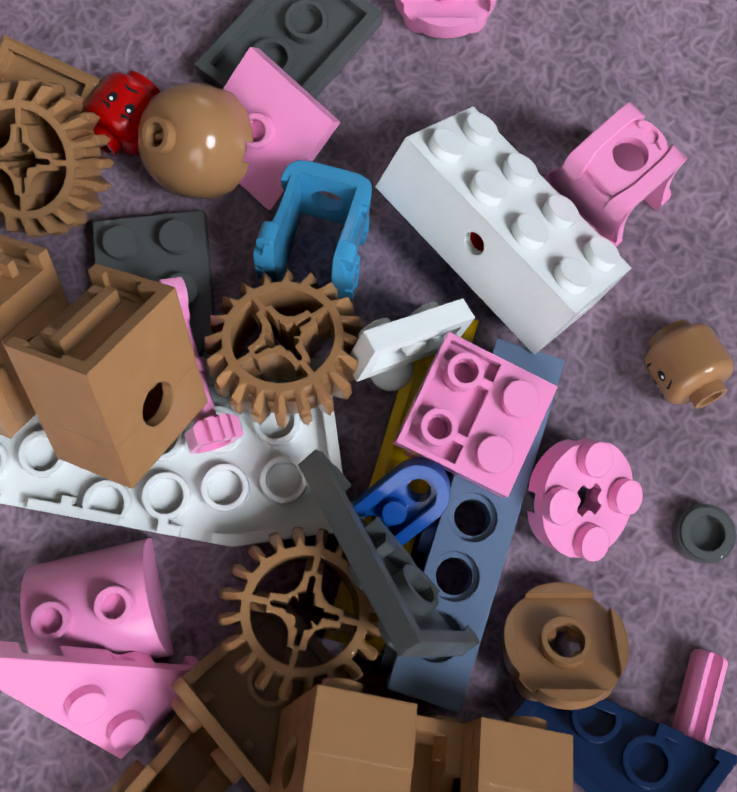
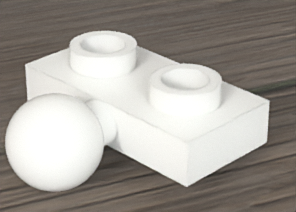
M462 298L441 306L438 302L427 303L416 309L410 316L392 322L389 318H381L371 322L359 332V339L350 353L351 356L358 360L357 371L353 374L355 380L358 382L370 377L373 383L382 390L397 391L402 389L410 382L413 376V362L436 354L444 336L448 332L461 337L475 319V316Z

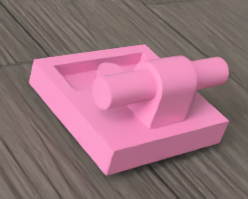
M448 332L434 356L393 444L406 450L405 455L409 458L422 457L441 466L444 470L501 498H506L512 490L558 386Z

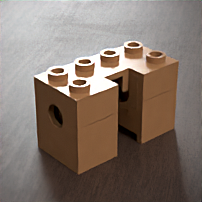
M0 234V435L11 439L37 414L58 459L133 489L208 403L176 288L96 263L88 270L92 286L75 302L69 305L47 248Z
M326 678L322 680L321 685L317 684L281 710L269 792H573V735L547 730L546 720L531 716L509 717L508 722L480 717L465 724H462L456 718L448 716L417 715V704L362 693L363 685L353 680Z

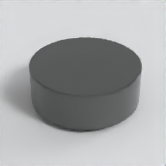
M711 504L693 505L685 508L676 516L672 525V540L678 552L686 559L695 563H715L723 560L731 553L736 541V529L730 516L721 508Z

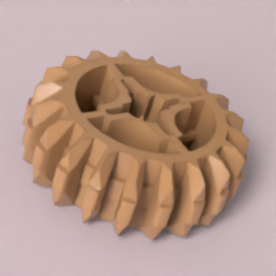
M23 78V80L19 81L5 80L0 83V221L5 220L7 231L15 233L26 231L27 236L36 238L47 236L48 234L57 236L68 233L71 227L83 226L89 221L87 212L98 211L100 207L104 206L96 192L108 191L112 186L101 176V169L111 168L115 162L107 157H101L100 147L105 146L111 139L105 134L95 135L93 131L100 116H97L94 112L82 113L85 99L77 94H66L65 87L59 83L46 82L44 84L38 78ZM35 154L36 158L48 159L50 163L37 164L36 160L24 159L23 155ZM66 172L62 189L59 190L60 178Z
M288 269L283 275L281 282H272V279L263 272L260 287L253 289L241 281L239 288L241 298L236 300L223 296L221 306L225 315H210L211 321L209 325L213 334L204 337V348L210 356L206 359V369L210 377L216 379L214 386L219 396L224 399L231 397L230 404L232 409L239 413V415L251 408L253 421L261 425L271 413H274L277 425L285 429L289 422L290 414L299 413L302 423L309 426L312 421L310 409L318 406L322 412L331 416V413L334 411L331 395L348 400L352 394L349 381L355 380L353 374L357 371L358 360L351 356L350 353L359 339L358 334L363 329V322L359 316H353L354 306L349 297L338 299V290L332 282L318 289L317 278L311 272L301 283L295 282L294 275ZM257 328H260L261 334L259 339L248 346L249 353L241 357L245 342ZM274 337L278 340V342L281 345L276 346ZM331 337L334 341L332 350L326 361L314 371L310 359L322 349L321 343ZM296 350L297 359L294 357L291 351ZM276 379H287L292 382L273 383L271 381Z
M294 527L292 533L293 547L284 548L282 538L278 532L269 534V545L273 554L267 558L259 547L251 545L247 549V554L256 565V568L251 572L242 565L234 564L230 569L231 574L237 580L245 583L242 591L231 587H224L220 593L223 600L238 603V611L219 614L218 623L221 626L238 625L240 634L230 636L223 641L224 649L231 651L245 644L249 651V654L237 662L235 665L236 670L239 673H244L257 661L264 670L257 677L255 687L259 690H264L272 674L280 676L283 679L279 687L278 696L284 700H288L292 693L293 680L303 681V694L316 686V679L337 678L335 672L341 668L353 681H358L363 676V673L352 658L357 653L364 659L376 660L379 652L373 646L365 643L364 639L366 634L374 637L382 636L378 630L377 622L369 621L370 613L376 612L366 593L362 592L351 579L348 572L349 563L343 559L345 553L340 544H337L334 552L324 549L328 540V530L320 528L316 534L314 546H306L303 527ZM306 562L301 583L294 591L287 594L272 592L267 594L257 591L261 583L275 570L288 564ZM324 567L334 572L346 585L352 598L354 614L344 612V609L336 608L324 599L321 591ZM311 581L313 583L310 594L312 609L321 612L322 616L335 619V621L322 618L318 625L310 621L308 623L310 630H303L301 632L299 645L295 646L294 640L297 628L294 627L296 622L295 616L286 613V609L274 607L272 604L287 607L291 600L298 604V596L305 595L308 582ZM251 610L266 613L268 616L279 619L285 626L287 642L282 663L271 657L257 641L251 624ZM319 630H338L350 633L343 648L330 660L317 666L301 668L304 651H306L309 638L314 632Z

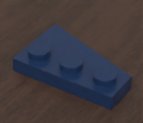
M526 699L513 715L541 718L547 721V730L573 735V783L583 792H716L737 764V755L709 746L684 735L683 732L663 723H656L619 707V704L607 699L598 701L590 707L576 710L557 709L546 706L539 701L535 702Z

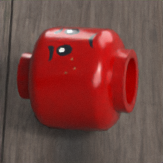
M129 70L126 74L121 72L108 73L84 103L83 112H94L97 116H100L93 131L95 135L105 134L111 139L105 146L100 147L102 151L111 156H116L119 151L128 155H140L138 151V126L141 115L151 98L161 92L154 83L142 74L133 70Z

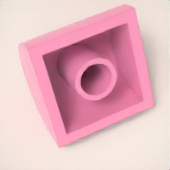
M152 538L32 565L26 570L21 584L20 611L28 653L56 655L60 646L108 649L114 654H125L131 651L148 653L153 660L174 655Z

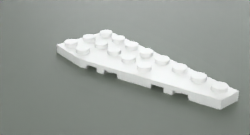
M327 357L310 359L312 369L316 371L326 361ZM208 375L206 380L216 414L225 413L226 415L238 416L244 435L225 447L205 453L190 454L185 433L194 425L192 420L133 489L58 459L36 414L11 439L0 435V504L229 547L269 543V534L273 532H278L282 541L291 540L294 527H303L305 537L316 536L320 528L328 530V534H333L334 532L298 464L316 449L323 451L328 460L343 474L335 412L333 411L330 416L322 412L318 406L310 409L312 421L309 426L302 423L299 413L290 414L289 422L285 429L277 425L275 414L271 413L259 425L253 421L251 408L240 415L235 412L230 404L231 397L225 399L220 397L214 386L216 379ZM276 379L271 382L287 383L292 381L287 379Z

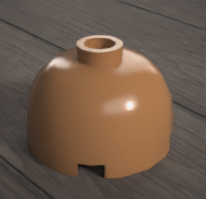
M190 82L173 84L151 98L142 112L138 126V151L143 166L161 187L186 198L218 199L233 191L247 172L249 162L243 161L246 151V142L253 143V130L245 107L233 93L210 84Z

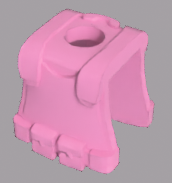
M631 102L625 104L574 149L566 158L564 165L551 169L544 177L560 195L573 202L579 215L601 237L608 239L616 247L623 241L624 225L632 210L642 200H645L656 211L662 207L671 196L669 186L673 177L687 161L686 156L674 144L670 146L667 144L664 135L657 127L644 120L645 115Z

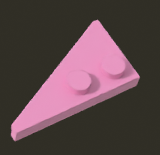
M0 641V690L122 759L173 710L170 703L178 697V694L174 691L171 684L180 676L186 674L199 660L195 656H185L181 664L155 663L148 653L131 651L125 654H114L108 649L60 646L56 655L22 653L19 642Z

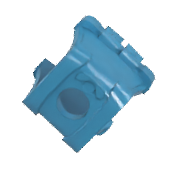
M297 160L288 164L282 174L281 187L285 191L273 221L262 222L254 249V265L257 278L261 279L263 272H265L272 279V282L282 281L302 214L344 224L333 257L332 283L338 290V299L349 297V300L352 302L355 288L358 286L360 256L357 253L359 246L364 245V242L366 243L369 231L370 216L368 214L371 207L372 185L367 178L358 173L312 161ZM319 191L333 193L341 199L336 200L328 198L322 195Z

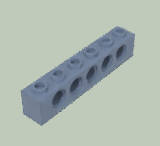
M498 338L490 350V353L558 386L565 360L542 352H537L534 355L526 347ZM553 399L509 496L501 498L446 471L450 481L448 506L437 520L421 531L416 546L417 552L426 554L421 571L440 590L438 593L439 603L436 610L454 631H460L469 625L477 635L480 643ZM461 503H473L483 512L484 526L475 536L462 533L455 524L454 513ZM448 558L460 561L467 571L465 586L453 594L443 592L436 581L438 566ZM385 643L378 669L388 672L386 678L387 689L459 713L480 643L463 656L399 657L397 652Z

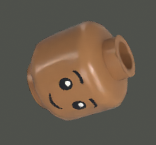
M686 319L678 320L665 326L648 341L650 349L645 355L644 366L667 402L674 405L692 402L694 407L699 409L717 401L727 392L724 383L732 375L735 363L713 329L704 323L690 324Z

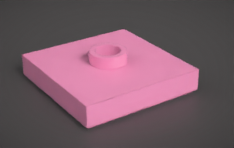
M250 47L223 89L233 93L245 107L253 130V143L246 142V151L243 161L249 162L248 169L239 184L267 210L274 211L278 209L285 191L281 187V177L288 164L297 160L313 162L341 122L259 48Z

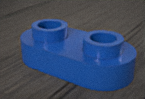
M422 457L410 458L397 465L351 504L362 520L367 516L379 517L403 546L444 513L449 503L450 481L446 471L438 464ZM414 479H422L428 482L431 488L425 493H416L410 489L408 484Z

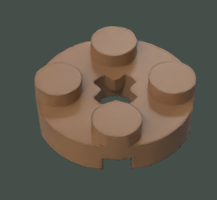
M546 583L528 591L524 599L516 603L515 607L508 614L501 637L502 657L509 674L515 680L518 692L530 701H539L546 706L563 710L587 708L607 698L622 675L629 658V640L625 626L611 606L607 611L601 603L592 599L593 592L572 583ZM556 632H566L568 641L578 643L580 650L573 651L570 658L560 656L549 645V643L554 641Z

